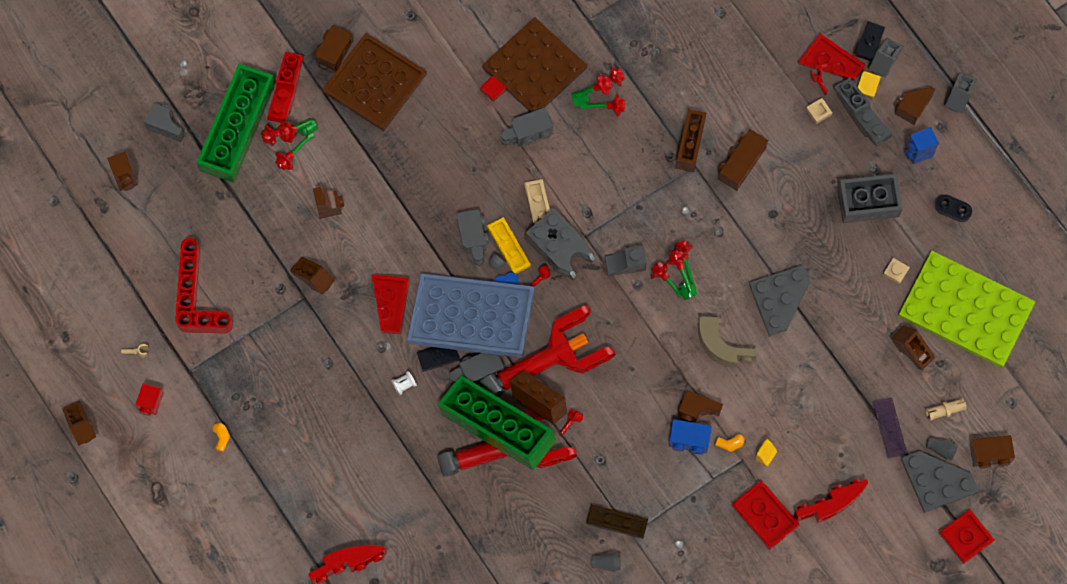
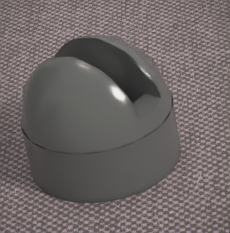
M495 253L489 259L490 267L495 270L500 269L505 264Z

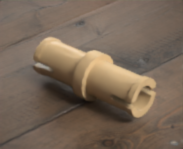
M963 398L949 403L942 402L939 406L926 409V416L929 421L943 416L947 418L953 413L965 411L966 403Z

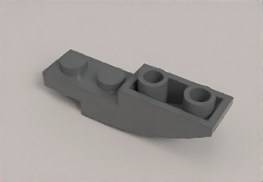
M850 78L834 86L840 101L858 129L865 137L868 136L875 146L892 138V133L871 109V103Z

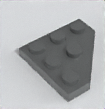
M803 265L749 282L768 336L787 331L810 283Z
M921 451L901 458V462L924 513L979 492L970 472Z

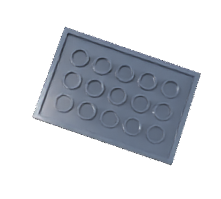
M421 273L407 342L413 345L522 358L535 288L533 286Z

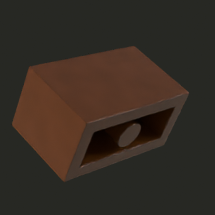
M332 25L330 30L327 29L324 33V41L321 45L317 46L314 55L316 63L336 72L353 43V35Z
M126 152L107 158L120 191H128L138 185Z
M1011 435L972 439L969 444L973 467L979 466L980 469H984L994 464L1003 467L1010 465L1015 459Z

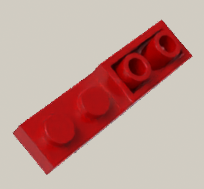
M284 53L276 80L275 92L267 115L268 121L279 123L284 121L286 123L293 106L303 55Z
M856 479L851 481L850 485L844 487L843 485H837L831 488L832 491L828 494L829 500L822 498L817 500L814 505L803 504L798 506L797 510H795L794 518L798 522L815 516L817 523L836 516L854 503L868 485L867 479L863 481Z
M361 545L341 549L322 557L325 565L308 575L312 584H322L328 580L330 575L334 573L338 575L344 572L347 566H349L351 572H360L367 568V564L373 561L377 563L384 559V555L387 552L384 546Z

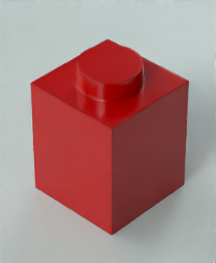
M142 383L135 404L139 413L146 416L151 414L157 415L164 394L161 388Z

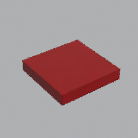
M970 509L939 532V535L963 564L995 541Z

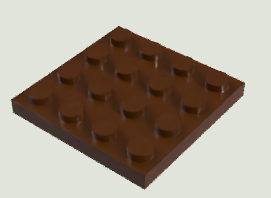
M534 17L482 65V68L491 77H496L506 86V90L531 113L545 108L587 69V64Z
M365 33L322 91L380 130L385 131L427 75V71Z

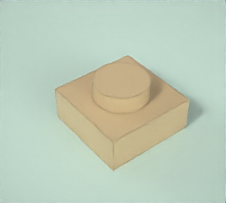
M823 98L806 107V111L815 124L832 116V111Z
M893 258L883 276L900 285L910 267Z

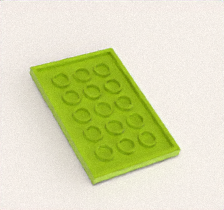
M931 251L898 317L1003 368L1036 301Z

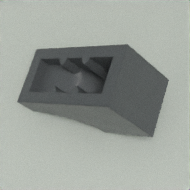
M887 38L877 51L869 70L875 75L886 78L904 46Z
M959 73L945 106L954 112L963 113L977 79Z
M154 103L145 120L146 128L179 142H182L184 138L183 130L172 122L173 114L170 107L165 104L158 105Z
M644 247L624 248L623 251L617 254L605 256L608 277L646 271L647 263Z

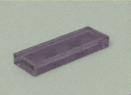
M889 398L873 402L887 458L907 455L893 399Z

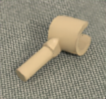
M141 344L138 348L121 349V354H138L139 357L145 358L148 353H141L140 350L148 349V346Z

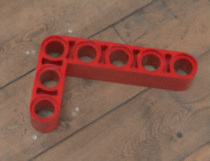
M186 238L181 242L175 313L176 324L179 330L185 333H229L233 328V322L227 312L196 311L200 248L194 238ZM189 246L195 247L193 251H186ZM188 264L194 265L193 268L189 270L185 269V266ZM186 282H192L189 288H184L183 285ZM185 300L191 301L188 306H182ZM183 319H190L187 324H180ZM201 320H209L206 325H200ZM221 320H228L226 325H219Z

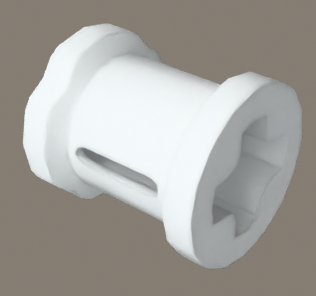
M409 371L397 380H391L399 395H402V392L408 388L417 386Z

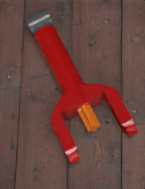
M585 305L555 320L547 348L497 373V377L495 374L488 375L480 383L483 389L499 397L504 393V389L508 390L511 388L510 381L523 370L535 376L557 364L571 371L584 374L609 361L616 353L612 347H603L576 361L573 351L588 344L587 337L581 334L567 341L562 332L584 322L592 312L588 305Z
M530 408L523 411L537 421L544 419ZM484 443L457 451L455 455L454 452L443 453L437 459L442 476L448 477L457 474L459 468L465 470L509 456L492 445ZM566 446L549 451L537 467L542 469L572 460L578 456L575 447Z

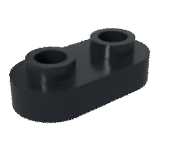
M941 195L935 202V209L939 214L958 222H966L972 215V207L968 203L949 195ZM946 201L948 206L943 205L942 202ZM960 209H965L966 213L960 212Z

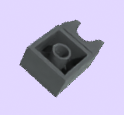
M554 208L525 233L524 239L557 272L566 275L572 281L577 275L570 265L571 258L581 257L591 264L595 261V257L590 252L586 241ZM549 234H553L555 239L553 237L550 239L548 237Z

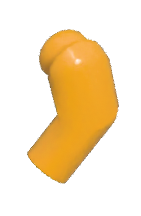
M216 423L212 428L219 438L215 450L224 452L230 435L224 424Z
M741 434L735 435L730 440L718 437L715 446L733 452L744 445V437Z

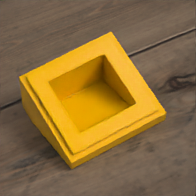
M863 71L858 85L863 95L874 98L881 76Z
M770 440L764 441L755 457V460L765 466H769L777 453Z

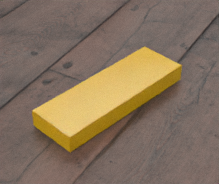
M504 217L487 225V229L512 273L517 274L531 267L529 260Z

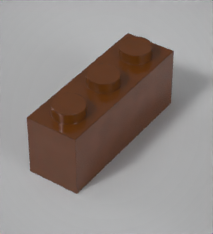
M688 109L676 169L690 172L695 171L706 112Z
M751 129L746 134L742 133L738 140L739 145L737 148L733 147L728 154V161L720 165L717 171L719 172L718 180L738 191L767 148L769 140Z
M521 371L510 381L513 397L553 425L567 414L565 398L526 371Z

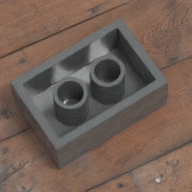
M897 174L844 179L839 182L838 194L843 223L900 217L903 209Z

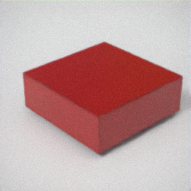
M492 76L480 87V90L494 102L506 91V86L496 77Z

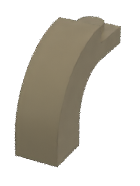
M719 317L699 318V340L704 351L711 359L730 368H736L737 361L743 364H751L756 361L757 349L731 347L722 340L719 334Z

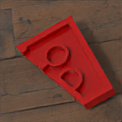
M821 33L798 62L799 65L816 70L820 68L822 72L845 79L850 78L852 81L856 80L866 66Z
M371 274L382 333L401 335L410 280L406 277Z

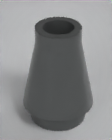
M932 437L927 445L928 449H931L946 460L954 458L958 447L952 441Z
M616 553L592 556V568L611 572L620 570L621 556Z

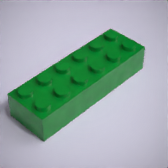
M238 64L197 160L199 171L235 182L274 89L275 80L273 75Z
M462 375L437 404L444 417L531 470L536 468L557 441L552 429Z

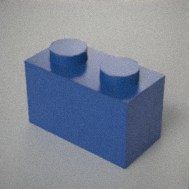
M929 127L910 135L904 152L906 158L911 160L913 165L934 156L939 142L932 128Z
M673 419L668 447H672L675 451L691 450L692 453L698 455L707 453L712 426Z

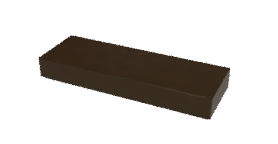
M591 504L586 524L644 539L648 519Z

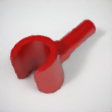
M817 68L818 75H814L811 71V80L817 82L824 95L829 92L822 80V70Z
M546 265L538 269L540 276L529 286L535 287L540 281L550 277L551 272Z
M571 410L568 413L569 420L560 433L564 435L573 422L580 423L583 420V414H580L579 411Z

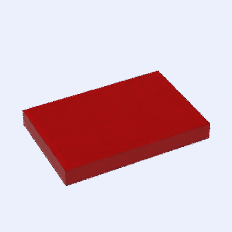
M762 480L731 505L769 550L800 526L797 520Z

